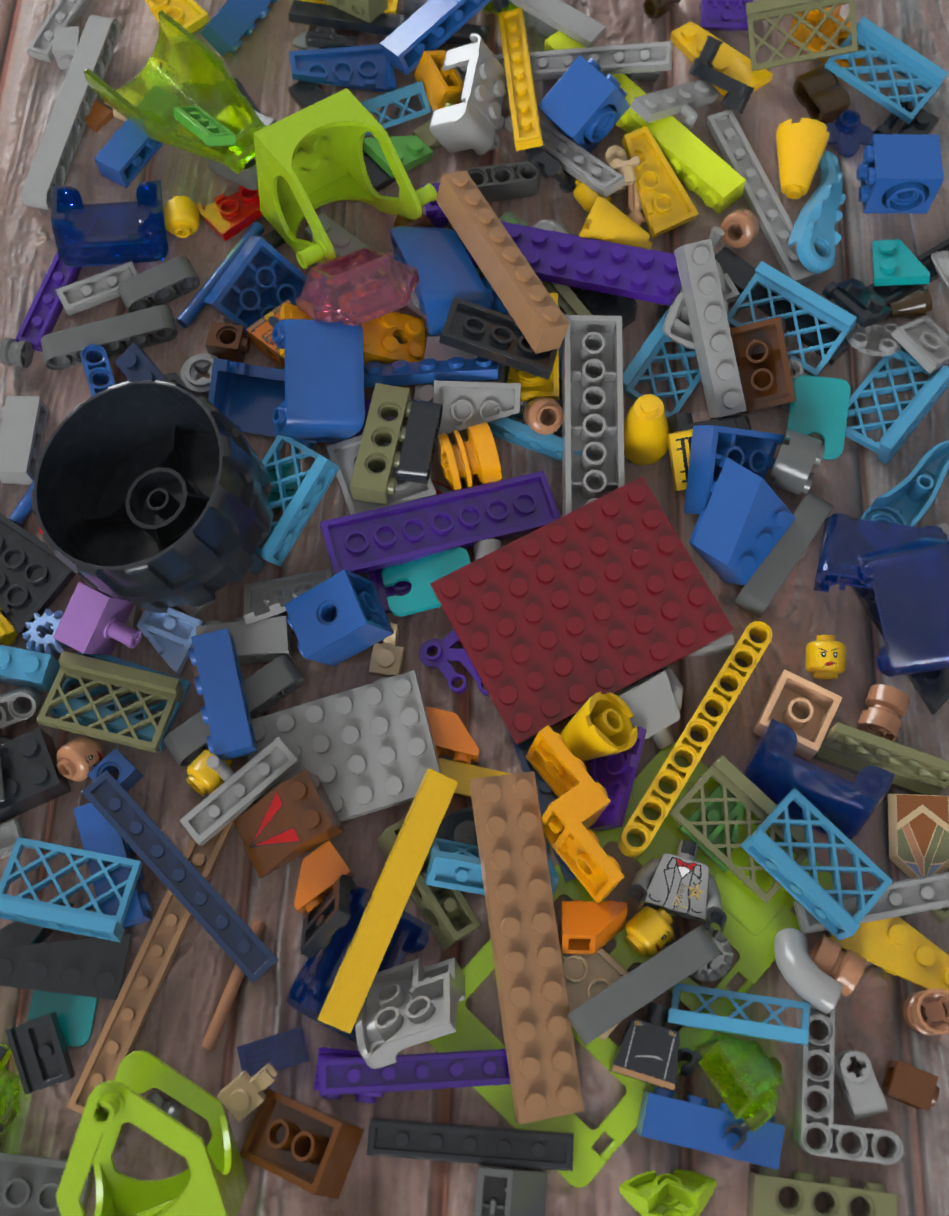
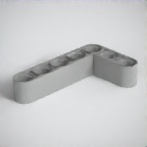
M797 995V1001L807 1002L805 999ZM810 1004L809 1024L813 1020L817 1021L822 1027V1036L816 1040L809 1034L807 1046L796 1044L794 1139L797 1147L805 1153L822 1157L880 1164H894L898 1162L903 1155L904 1149L902 1141L894 1132L833 1124L835 1007L827 1014ZM797 1009V1028L801 1029L802 1009ZM811 1056H816L822 1065L820 1073L816 1076L808 1069V1060ZM813 1091L821 1099V1105L815 1112L809 1109L807 1105V1097ZM812 1128H815L820 1134V1143L815 1148H811L806 1142V1134ZM847 1132L852 1134L855 1141L854 1148L850 1152L844 1151L841 1145L842 1136ZM882 1136L889 1143V1151L884 1156L879 1155L876 1148L877 1141Z

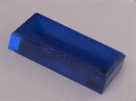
M303 1027L237 1047L242 1072L246 1070L251 1078L269 1062L276 1071L311 1061Z

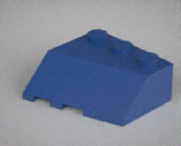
M251 236L203 302L230 323L243 325L248 334L247 328L286 300H289L292 305L300 307L303 305V302L313 295L320 293L322 289L262 237Z
M717 425L693 426L684 513L700 515L702 510H706L712 495L709 492L713 481L717 482L722 470L719 466L723 457L730 458L764 479L768 469L773 468L776 460L773 458L777 445L782 444L785 435Z
M723 457L719 466L722 470L717 482L713 481L709 491L712 495L706 510H702L689 544L723 582L746 585L796 517L762 477L730 458Z

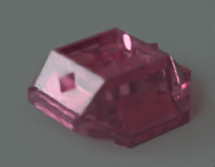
M364 247L310 268L301 296L295 299L298 310L315 320L326 322L343 321L346 325L357 326L408 306L411 300V293L416 289L420 279L417 268L396 261L392 252L383 254Z

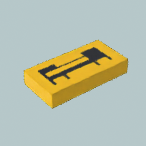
M693 429L667 434L675 491L686 490Z

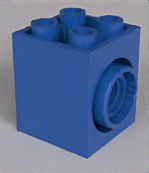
M579 55L537 107L562 134L591 153L601 140L609 134L613 126L629 109L630 105L625 99L627 93L611 74L606 76L596 61L592 58L587 61Z
M873 134L869 146L864 148L862 164H858L856 179L860 180L861 184L858 200L862 202L863 213H928L944 180L939 135Z
M345 569L284 604L288 613V624L295 631L299 641L297 642L299 652L306 659L337 666L394 634L373 582Z

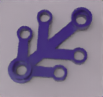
M454 630L441 640L432 638L422 644L419 650L420 660L429 668H439L448 680V685L454 693H464L468 688V681L462 674L456 673L448 661L461 662L478 683L480 692L484 696L489 697L487 691L483 690L484 685L464 648H452L459 642ZM437 648V655L429 656L430 650ZM456 680H463V685L460 688H454Z

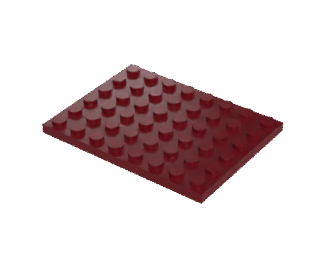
M643 477L430 583L432 591L516 746L533 738L546 726L549 725L552 728L574 716L592 695L601 692V694H607L608 692L616 694L734 631Z

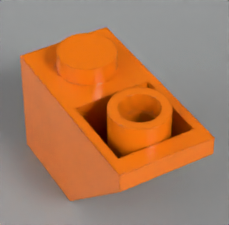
M427 706L426 710L438 758L442 754L453 757L452 760L469 765L471 761L478 763L480 758L479 749L457 713Z
M330 840L302 859L294 906L301 914L306 911L308 913L315 911L324 901L323 898L334 889V884L341 875H347L350 878L354 876Z
M606 900L597 904L595 901H561V954H595L626 926L627 902Z

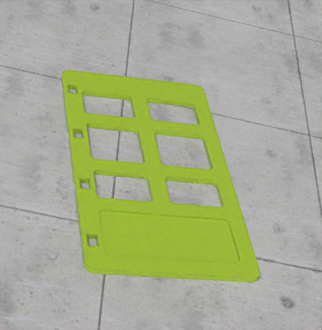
M676 742L662 748L634 779L623 826L600 832L591 830L597 836L602 849L608 842H615L618 845L622 831ZM674 757L678 766L682 768L689 767V763L684 757ZM701 761L698 762L671 809L708 770V767ZM712 776L704 784L705 798L719 784ZM668 782L659 783V788L662 792L666 794L673 793V787ZM699 790L691 799L699 798ZM687 803L679 813L687 819L700 803ZM650 807L643 809V814L647 819H658V814L654 809ZM744 810V814H743L742 820H746V819H745V810ZM668 812L645 852L633 859L643 867L653 858L660 859L664 853L676 856L679 841L690 840L678 830L681 825ZM751 813V820H758V819ZM739 824L736 844H742L746 840V824ZM752 824V834L761 824ZM767 829V830L765 831V833H766L768 836H769V829ZM628 834L626 836L631 846H642V840L638 835ZM775 836L776 842H782L779 838ZM742 847L733 848L731 861L737 867H749L748 853ZM698 849L695 862L709 866V874L715 878L722 900V910L727 916L724 932L720 933L729 939L730 946L739 956L738 961L714 989L731 991L726 985L738 972L746 981L737 992L747 993L776 959L774 951L776 934L785 928L800 930L797 916L790 911L794 905L793 902L797 900L785 888L781 887L768 903H764L730 870L723 872ZM793 852V859H795L797 855ZM808 857L800 866H809ZM754 859L755 867L761 866V865ZM559 864L555 866L559 881L553 895V902L562 895L567 896L570 900L595 901L578 879L566 883ZM749 870L742 871L750 878ZM755 870L756 885L766 892L773 884L772 876L766 870ZM817 872L818 884L824 890H833L832 875L829 872ZM711 923L710 928L720 931L718 924ZM624 927L613 937L616 947L609 955L627 971L633 963L642 965L654 956L646 954L643 957L638 954L626 941L625 937L628 934ZM491 938L462 969L465 975V1000L458 1003L456 1032L428 1041L438 1052L506 1049L505 1045L465 1005L466 1000L495 969ZM689 976L679 982L681 984L699 986ZM673 987L669 989V991H670L672 994H673ZM680 992V1001L691 1012H694L703 1005L695 993ZM700 994L706 1002L713 997ZM719 997L709 1005L716 1016L728 1017L735 1008L728 998ZM734 999L737 1004L741 1001ZM706 1008L700 1012L703 1014H710ZM572 1025L573 1038L609 1070L618 1046L609 1037L605 1041L597 1037L587 1045H584ZM682 1026L678 1031V1050L681 1048H688L692 1051L701 1049L715 1031ZM683 1060L677 1063V1076L680 1074L681 1067L688 1064V1061ZM609 1071L624 1085L626 1093L596 1129L588 1128L574 1113L518 1124L515 1120L511 1084L477 1086L474 1088L516 1129L574 1133L572 1171H557L572 1186L582 1188L591 1182L608 1159L636 1128L643 1091L653 1093L655 1085ZM605 1131L613 1140L599 1156L591 1147Z

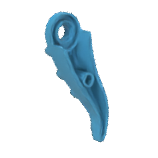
M825 151L820 160V182L801 210L788 242L789 247L797 242L799 260L806 269L816 274L824 273L833 267L836 261V245L841 240V235L836 232V224L843 216L842 212L839 211V207L846 199V195L842 193L843 174L838 164V158L830 151Z
M949 440L931 448L903 481L888 492L877 497L872 505L865 510L859 520L858 530L860 536L867 544L881 550L894 549L906 539L925 516L936 499L949 469ZM875 524L885 525L889 533L881 534L877 532Z

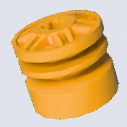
M487 422L469 426L467 428V441H463L458 430L452 431L454 443L452 445L447 433L438 435L439 459L444 477L450 484L452 491L461 490L460 478H463L466 488L472 487V475L477 474L482 485L502 480L498 452Z

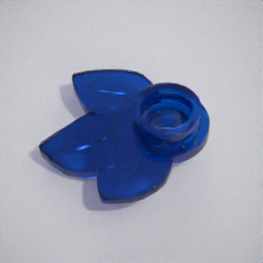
M854 110L842 112L835 122L826 125L827 132H830L827 144H836L837 152L846 158L853 157L857 153L860 144L869 145L874 134L870 127L862 124L860 115Z

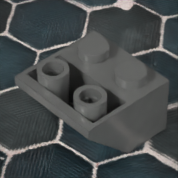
M479 1164L474 1216H544L547 1171Z

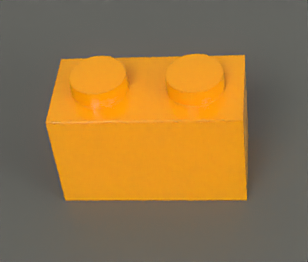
M446 50L424 51L414 73L417 82L422 81L433 111L445 108L446 103L456 105L462 101L461 96L464 83L456 68L446 71L442 70Z

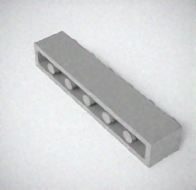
M711 238L682 245L675 249L674 253L709 417L720 418L747 411Z

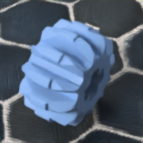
M45 609L43 616L34 613L36 620L33 623L25 622L29 631L22 634L23 638L28 641L26 648L30 651L50 654L54 658H56L58 652L62 654L68 645L54 639L53 636L64 613L59 610L53 613L50 609Z

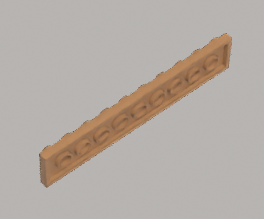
M532 771L469 780L516 1123L525 1124L584 1111L572 1025L566 1016L570 1011L535 773Z

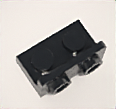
M586 289L577 295L578 299L592 315L622 316V330L635 321L637 312L635 299Z

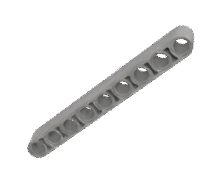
M90 15L86 22L22 189V201L25 206L53 210L57 205L87 125L84 119L86 115L90 114L120 36V24L116 18Z

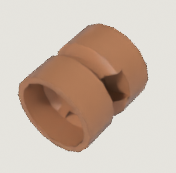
M883 684L872 685L865 701L868 709L862 710L857 728L887 740L895 741L902 726V721L899 718L905 716L910 703V697L892 686Z
M824 934L818 939L809 954L812 961L821 971L842 983L841 994L845 997H848L857 986L867 963L866 958L851 949L845 952L842 951L840 943Z
M932 988L911 994L905 1000L903 1006V1017L906 1024L920 1035L931 1036L949 1033V992L944 989Z

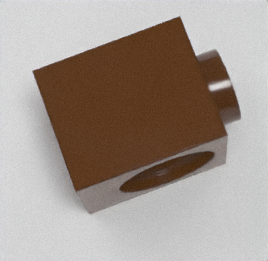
M212 321L205 346L209 354L219 359L243 363L245 354L250 352L251 339L247 336L243 325Z
M889 1060L881 1090L886 1097L917 1110L929 1111L930 1106L933 1107L936 1104L939 1096V1087L936 1086L938 1077L902 1061Z

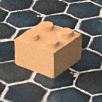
M784 670L776 681L753 733L810 760L818 752L843 697Z

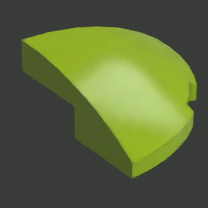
M674 1169L673 1174L665 1173L656 1177V1171L653 1170L626 1180L619 1186V1192L641 1216H699L717 1186V1180L701 1173Z

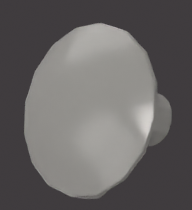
M856 323L851 333L847 335V341L852 347L868 355L888 356L898 352L902 347L891 336L895 329L899 327L893 323L885 325L876 323L865 328Z

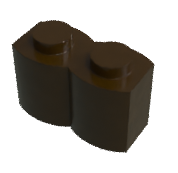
M824 65L797 76L793 92L800 104L806 108L811 119L826 124L846 115L850 105V96L846 90L836 83L835 74L826 69Z

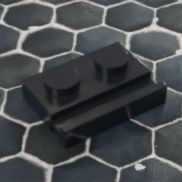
M56 1011L5 1030L25 1095L65 1082L76 1076Z

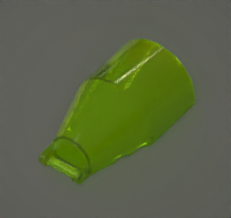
M162 10L158 13L159 37L154 52L144 69L131 82L119 89H113L90 69L87 68L84 71L85 78L92 91L150 139L228 166L237 174L243 171L245 164L255 156L253 133L267 127L259 119L245 95L243 96L239 91L236 81L225 69L222 59ZM199 106L235 134L236 145L209 147L174 118V108Z

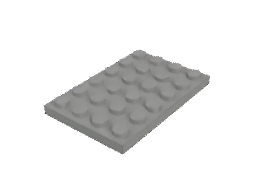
M415 670L252 719L258 752L249 754V761L277 737L285 743L300 761L297 766L256 800L257 802L277 785L306 769L319 777L340 822L413 801L427 769L430 768L442 774L418 673Z

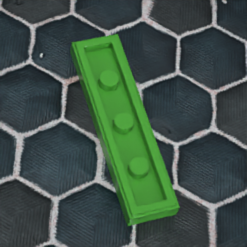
M199 106L174 108V118L209 147L236 145L235 134Z

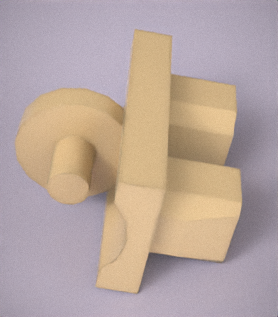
M617 145L609 147L604 154L605 164L625 178V185L612 194L623 193L626 190L625 186L636 181L634 168L640 164L639 156H633L627 161V154L622 147Z

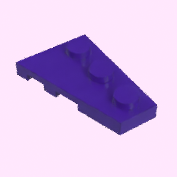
M640 726L637 727V740L630 749L589 760V775L595 782L600 783L605 788L611 801L597 821L589 827L590 830L600 832L623 826L647 733L646 729Z

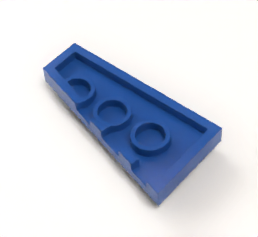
M381 44L289 51L292 80L386 93L397 90L393 65L389 63Z

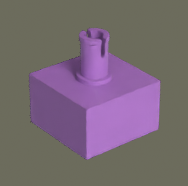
M78 582L53 638L84 654L111 655L117 641L127 645L129 648H135L142 637V632L126 625L135 604L111 597L88 583Z

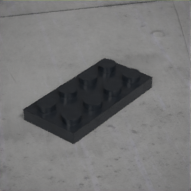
M456 297L453 299L439 343L547 380H549L558 351V349L535 354L511 316Z

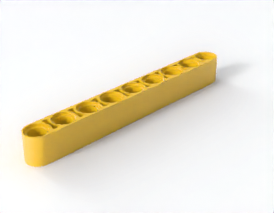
M754 621L746 627L634 811L618 840V847L625 856L630 858L641 856L651 843L773 637L772 630L766 623ZM749 635L758 636L762 643L752 641ZM735 659L744 660L748 667L739 666ZM726 682L730 684L733 691H725L720 683ZM705 707L715 708L719 716H710L706 712ZM690 732H699L703 736L704 741H694L690 736ZM674 757H684L688 761L689 767L682 768L678 766ZM668 782L673 787V793L666 794L662 792L659 788V783ZM646 807L654 809L658 814V819H647L643 814V809ZM628 834L638 835L642 840V846H631L626 836Z

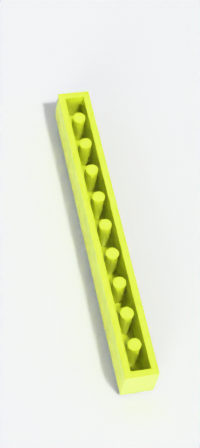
M557 31L544 41V51L587 48L560 31ZM625 74L612 75L620 83V87L627 93L625 99L630 106L635 97L647 94ZM629 107L615 124L627 133L647 126L677 178L685 184L688 190L698 195L706 206L712 208L718 214L742 197L746 179L673 116L647 123Z

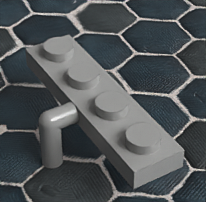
M698 79L635 97L630 107L647 123L681 113L686 117L683 126L691 132L698 118V114L694 109L714 103L718 93L711 88L709 82Z
M279 737L235 774L220 758L214 755L210 756L207 759L208 767L217 772L224 783L179 821L197 844L203 846L297 766L300 761Z

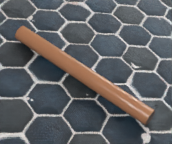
M256 919L252 922L250 929L259 939L266 923ZM236 963L201 1044V1047L211 1051L215 1048L245 975Z

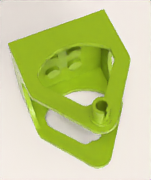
M347 88L253 133L260 211L296 253L297 261L303 269L316 262L326 265L336 262L335 250L315 209L331 202L351 200L373 205L383 213L396 216L399 214L404 218L415 220L421 217L422 206L437 200V192L430 183L416 191L414 190L388 133ZM367 132H371L378 140L398 183L399 198L380 195L371 184L363 158V139ZM305 218L312 230L313 242L296 238L299 226Z
M139 1050L133 1051L124 1057L119 1064L115 1080L99 1084L90 1093L56 1198L61 1216H88L85 1214L80 1197L93 1163L96 1182V1209L94 1216H238L249 1182L222 1102L150 1052ZM151 1088H158L208 1120L212 1137L207 1148L202 1137L149 1102L139 1093H145ZM129 1122L179 1153L187 1159L189 1167L174 1176L159 1180L136 1179L117 1171L112 1154L123 1123Z

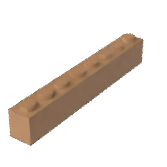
M467 171L442 174L436 202L514 319L535 354L560 349L570 323Z

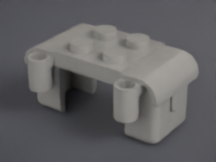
M471 34L470 39L473 43L456 47L446 52L442 69L446 71L456 68L463 76L464 86L461 96L463 103L434 110L430 124V132L451 154L473 149L478 155H482L489 150L499 147V138L496 130L501 116L503 98L505 93H508L506 72L478 34Z

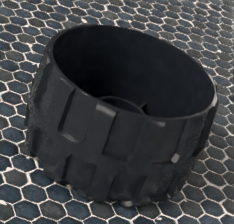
M164 379L133 382L129 380L109 386L108 389L78 404L65 416V419L57 427L49 441L46 442L38 459L39 464L35 475L34 489L32 490V509L44 533L43 540L47 547L58 559L91 586L111 597L128 601L149 612L167 613L168 607L185 604L197 608L215 600L216 591L229 582H239L248 573L255 563V560L252 558L258 544L263 543L267 539L270 532L273 512L267 505V499L271 495L272 486L264 464L243 433L226 415L206 398L195 397L180 383Z

